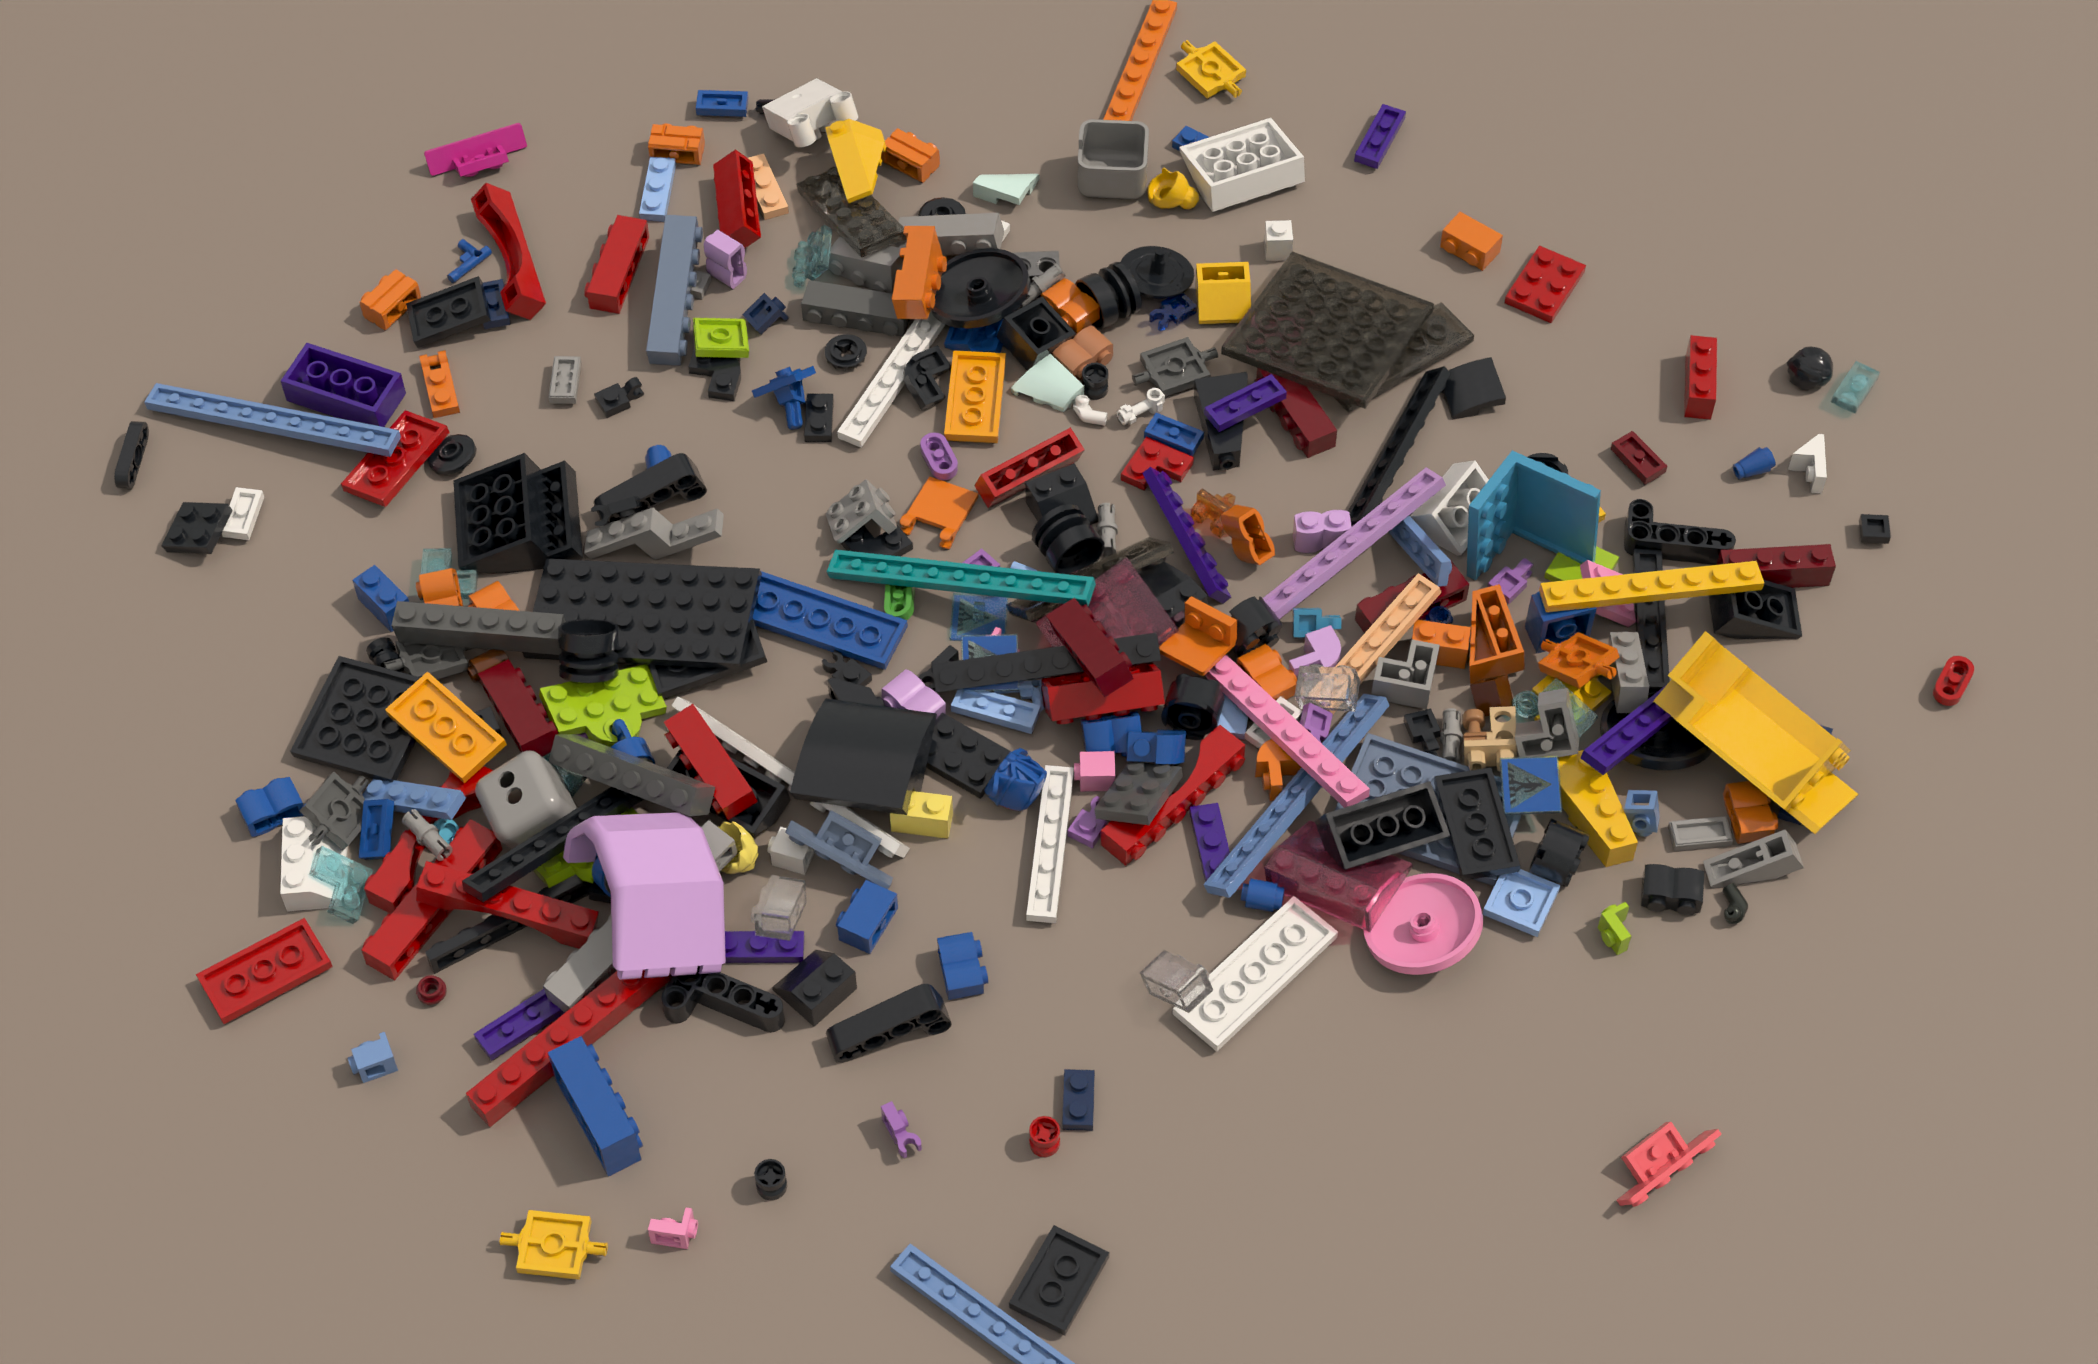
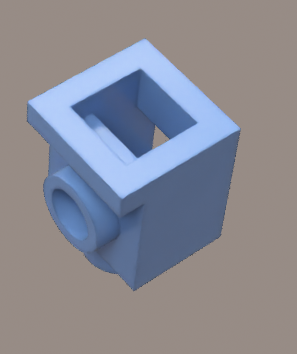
M1628 790L1624 810L1633 832L1641 837L1649 836L1652 832L1657 833L1660 820L1657 791ZM1635 803H1649V805H1635Z
M385 1032L379 1033L380 1039L363 1042L358 1047L351 1049L353 1056L347 1057L353 1075L359 1073L363 1083L398 1071Z

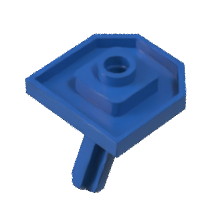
M814 366L803 370L799 368L794 371L791 370V367L784 368L775 372L777 377L769 380L770 383L752 390L754 398L774 391L779 405L785 406L787 425L791 430L802 427L803 421L800 404L805 403L802 379L816 374Z

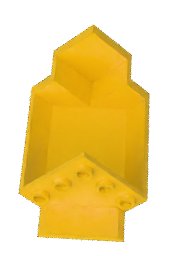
M1706 631L1668 674L1671 681L1653 701L1814 834L1859 795L1832 773L1835 768L1841 770L1850 759L1847 754L1851 750L1840 739L1832 736L1759 677Z

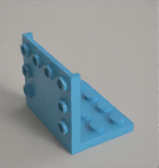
M1512 450L1469 505L1466 576L1477 580L1482 572H1487L1492 564V559L1496 554L1502 553L1512 533L1552 552H1560L1580 564L1586 560L1595 562L1601 490Z

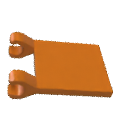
M929 476L908 512L901 517L900 525L902 527L900 529L906 535H910L916 520L943 529L940 533L941 542L939 546L950 549L957 532L977 501L979 493Z

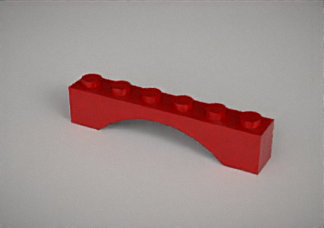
M485 183L471 198V202L477 219L494 238L505 261L507 280L504 288L500 291L505 310L531 320L544 307L546 301L511 193Z
M1219 725L1201 741L1196 767L1189 779L1177 792L1168 797L1150 825L1110 821L1101 829V846L1125 866L1133 859L1138 860L1153 841L1158 842L1173 823L1178 824L1185 817L1190 807L1201 804L1206 794L1212 788L1217 789L1220 787L1231 771H1237L1245 762V744L1223 726Z
M483 766L465 783L450 771L447 780L439 787L461 790L466 797L453 819L466 812L481 808L475 793V787L482 777L493 770ZM422 816L429 824H434L436 820L440 819ZM410 829L402 833L399 843L392 852H388L385 855L380 868L375 874L369 876L365 883L364 890L368 902L388 913H392L400 904L402 896L414 887L416 867L426 847L416 841L417 838Z
M428 861L425 863L417 885V902L444 910H472L504 917L536 929L561 944L578 949L587 942L589 935L596 930L599 911L514 886H508L485 902H481L463 890L462 881L472 874Z

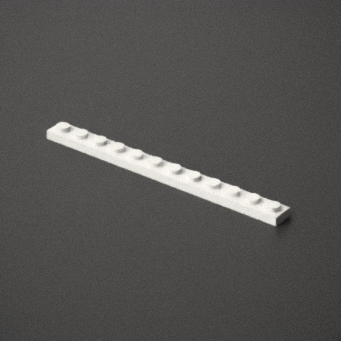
M1001 221L1004 228V240L1010 231V224ZM931 311L928 319H915L837 431L839 439L862 448L905 385L903 371L908 361L915 354L929 349L944 328L945 324L937 320Z

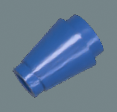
M1758 447L1736 464H1733L1732 467L1736 477L1742 479L1770 472L1771 468L1776 466V462L1768 447L1763 449Z

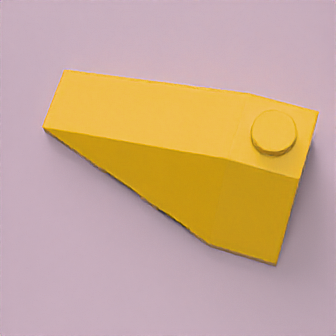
M852 119L836 121L830 126L825 127L848 203L872 195L878 178L876 173L877 167L881 166L882 163L881 153L885 152L886 149L882 131Z

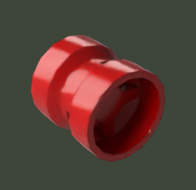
M1041 1116L1033 1120L1029 1129V1145L1032 1152L1039 1157L1045 1158L1054 1155L1060 1146L1059 1124L1055 1119L1048 1116Z

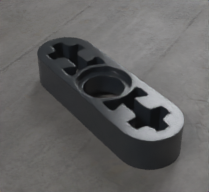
M131 421L115 469L114 480L117 488L132 489L135 485L149 437V428L146 422Z

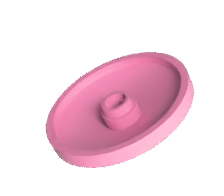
M1417 874L1394 882L1376 896L1364 918V937L1373 957L1386 968L1403 974H1430L1456 964L1474 948L1482 932L1483 914L1477 896L1464 882L1443 874Z

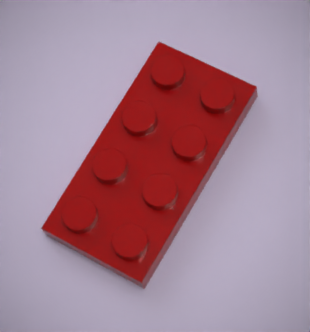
M405 410L390 427L391 429L399 430L401 435L391 457L367 453L341 483L343 491L386 507L450 433L447 425Z
M303 918L197 973L196 976L223 1024H226L333 966L308 922Z

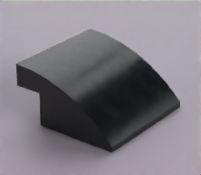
M525 453L453 480L458 568L461 571L514 573L544 569L546 559L579 560L583 558L576 471L565 460L540 469Z
M826 698L817 711L805 738L790 790L791 795L797 800L907 815L912 791L921 792L937 714Z

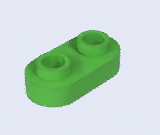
M885 584V612L894 617L908 620L914 612L915 587Z

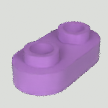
M939 433L926 434L920 442L921 454L932 475L939 480L952 479L958 472V462L947 439Z

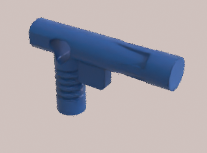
M465 239L460 240L457 246L465 253L460 256L462 264L447 275L449 281L455 283L491 255V249L488 246H484L478 250Z

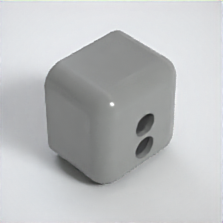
M1096 119L1087 120L1081 124L1078 150V189L1082 195L1095 198L1137 199L1145 193L1149 128L1146 124L1139 121Z
M524 751L482 777L475 787L476 796L496 838L511 850L577 808L558 769L534 751ZM515 789L522 791L521 800L515 804H510L508 801L509 793Z

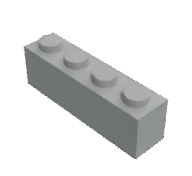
M999 213L900 217L894 240L898 248L901 244L906 245V235L903 234L904 226H935L942 255H960L977 249H1000L1004 228Z

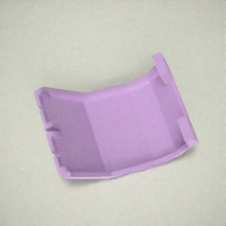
M680 812L593 816L569 831L565 843L564 860L567 863L595 862L597 853L611 891L613 967L617 970V976L620 980L641 978L643 970H645L644 978L669 976V973L672 976L696 974L698 966H700L699 974L721 972L722 964L726 962L724 882L703 829L690 816Z

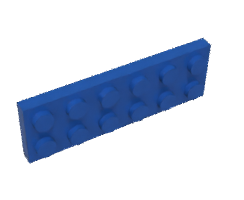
M761 571L762 577L753 614L755 626L831 652L837 650L842 656L886 670L908 627L907 620Z

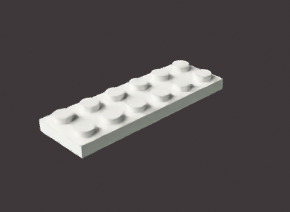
M1293 896L1173 1008V1015L1215 1051H1218L1337 938L1338 931Z

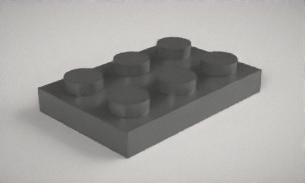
M1129 761L1095 807L1096 819L1150 825L1182 779V767Z

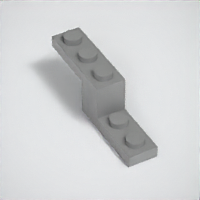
M652 507L587 531L584 554L593 559L636 544L650 557L657 560L722 537L724 514L717 508L672 524Z

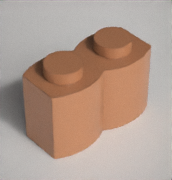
M1091 325L1081 330L1073 339L1067 340L1052 352V356L1080 381L1082 380L1083 368L1087 364L1097 362L1105 366L1111 361L1113 357V344Z

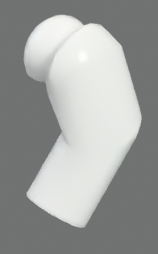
M1078 395L1075 398L1073 409L1081 421L1105 426L1107 413L1092 410L1090 405H1088L1089 398L1085 395Z

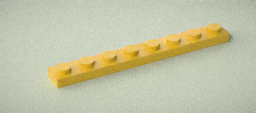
M1757 561L1546 582L1540 584L1539 592L1545 611L1555 612L1762 590L1764 580Z

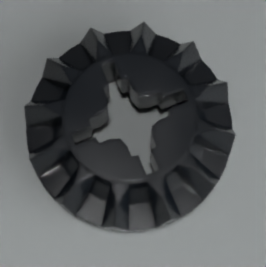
M850 334L838 335L832 338L825 346L827 363H832L835 369L843 367L845 371L848 367L852 366L857 369L859 363H864L867 354V347L864 341ZM850 350L851 355L846 354L842 357L841 352L846 353Z

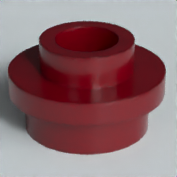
M434 975L423 977L416 987L418 999L427 1005L439 1003L447 993L445 982ZM431 989L437 990L434 993L427 994Z

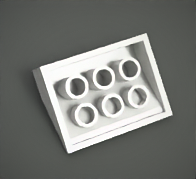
M1272 118L1179 147L1180 153L1202 199L1212 212L1305 182L1304 156Z

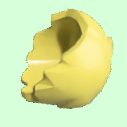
M733 821L732 823L723 822L720 826H717L735 840L738 853L721 871L727 874H736L754 869L755 861L759 854L758 845L755 844L753 837L741 825Z

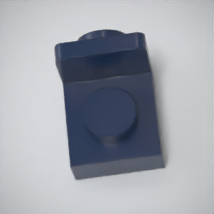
M765 293L742 314L761 335L779 317L785 321L789 319V316L783 311L786 306L776 296L771 299Z

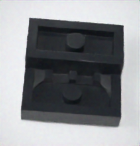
M1492 357L1472 361L1448 370L1451 374L1445 383L1446 386L1443 394L1452 420L1477 416L1481 408L1505 405L1506 396Z

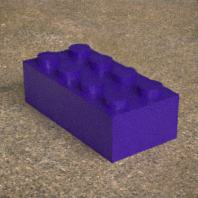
M310 343L304 345L281 379V385L288 402L339 419L385 427L406 394L401 373Z

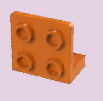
M1191 596L1185 602V623L1159 647L1160 654L1204 676L1236 645L1237 620Z

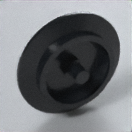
M1139 247L1128 252L1120 262L1132 274L1140 294L1148 298L1165 299L1178 296L1187 291L1194 280V269L1191 263L1180 253L1165 247Z

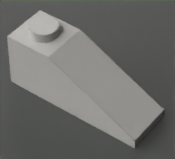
M1786 830L1779 831L1703 861L1712 888L1725 887L1731 883L1738 885L1776 879L1804 868L1796 842Z

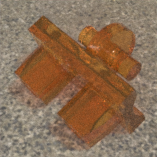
M1202 488L1197 493V502L1191 508V517L1197 523H1202L1207 518L1211 519L1210 530L1221 538L1227 534L1222 525L1221 514L1235 506L1236 498L1231 493H1227L1224 497L1219 494L1213 496Z

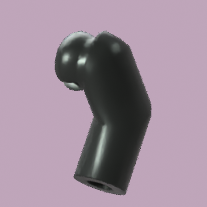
M1731 883L1722 890L1730 902L1727 910L1725 909L1724 917L1728 923L1737 924L1744 919L1748 903L1735 883Z

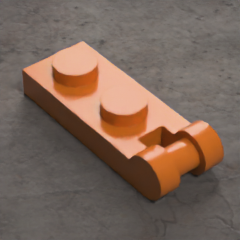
M439 351L438 355L427 356V354L420 355L433 417L438 418L460 413L446 351ZM441 365V368L430 369L432 366Z

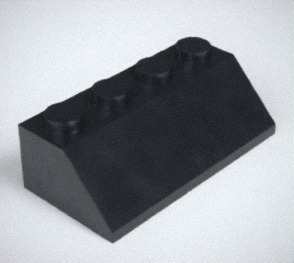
M679 750L667 769L694 779L697 774L693 768L690 770L685 768L679 758V755L683 753ZM731 758L753 790L758 802L730 820H727L723 812L717 814L712 806L709 812L730 823L732 821L736 822L748 833L755 836L777 822L791 799L784 785Z
M1430 781L1326 813L1315 821L1324 849L1343 870L1450 837Z

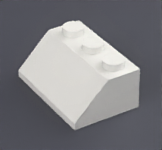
M1475 460L1452 464L1443 475L1446 486L1418 507L1410 516L1435 544L1457 556L1462 555L1468 545L1469 505L1489 480Z
M305 816L283 818L280 894L286 910L290 912L347 907L348 846L341 850L327 836L318 845L313 844L315 839L310 842L309 836L317 827Z

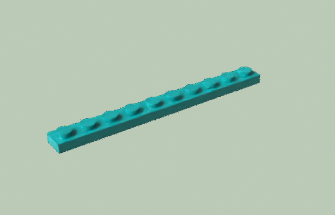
M844 550L834 551L826 571L829 578L1060 604H1065L1075 598L1081 606L1085 604L1089 606L1096 586L1094 577Z

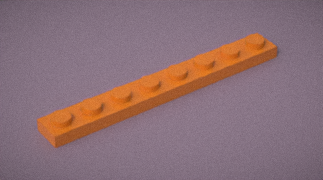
M1170 0L1152 1L1103 120L1132 121L1177 11V2Z

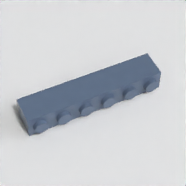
M665 215L646 349L649 364L681 366L682 356L687 355V340L684 339L685 333L690 332L691 326L688 310H693L694 296L691 294V288L696 287L697 273L694 272V266L699 265L700 250L697 249L698 242L702 243L703 228L698 226L697 216Z

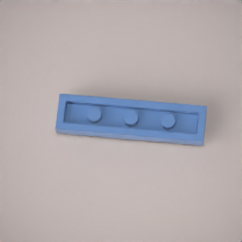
M1407 516L1388 533L1438 587L1447 586L1449 574L1452 571L1451 560L1410 516Z
M375 779L371 781L362 794L365 800L389 799L394 801V811L407 813L409 811L412 814L411 810L416 809L421 816L447 820L453 819L466 799L461 790L395 780L389 782Z

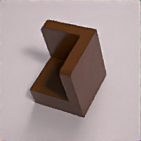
M1507 674L1481 679L1470 685L1475 707L1481 710L1485 716H1490L1489 707L1515 706Z

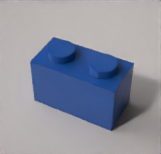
M373 565L352 580L358 600L390 632H393L394 630L391 625L397 601L409 602V599L376 565Z
M865 880L862 887L855 889L847 911H842L836 921L839 941L871 954L898 910L897 893Z

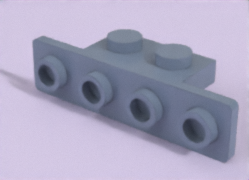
M832 810L817 834L792 820L790 821L785 833L789 835V839L801 846L806 844L815 849L814 852L825 860H830L831 858L841 864L840 867L849 874L855 875L857 873L866 878V880L886 889H889L893 877L868 864L881 843L882 839Z

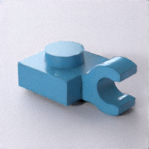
M1293 608V637H1305L1307 633L1330 625L1333 629H1341L1340 615L1322 616L1321 608Z

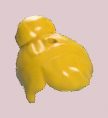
M1163 167L1162 173L1149 182L1147 188L1149 202L1160 209H1170L1179 205L1183 209H1192L1199 202V193L1194 187L1189 186L1187 179L1179 171L1170 172Z

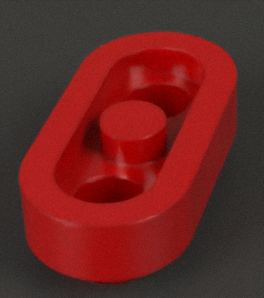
M1953 656L1948 659L1933 689V696L1937 702L1945 706H1953L1959 703L1974 673V665L1969 659L1963 656Z

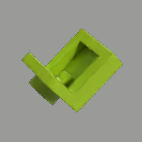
M1626 902L1618 906L1613 904L1605 908L1601 913L1598 930L1601 932L1603 942L1607 947H1611L1616 955L1627 951L1631 939L1630 933L1622 924L1626 920L1629 910Z

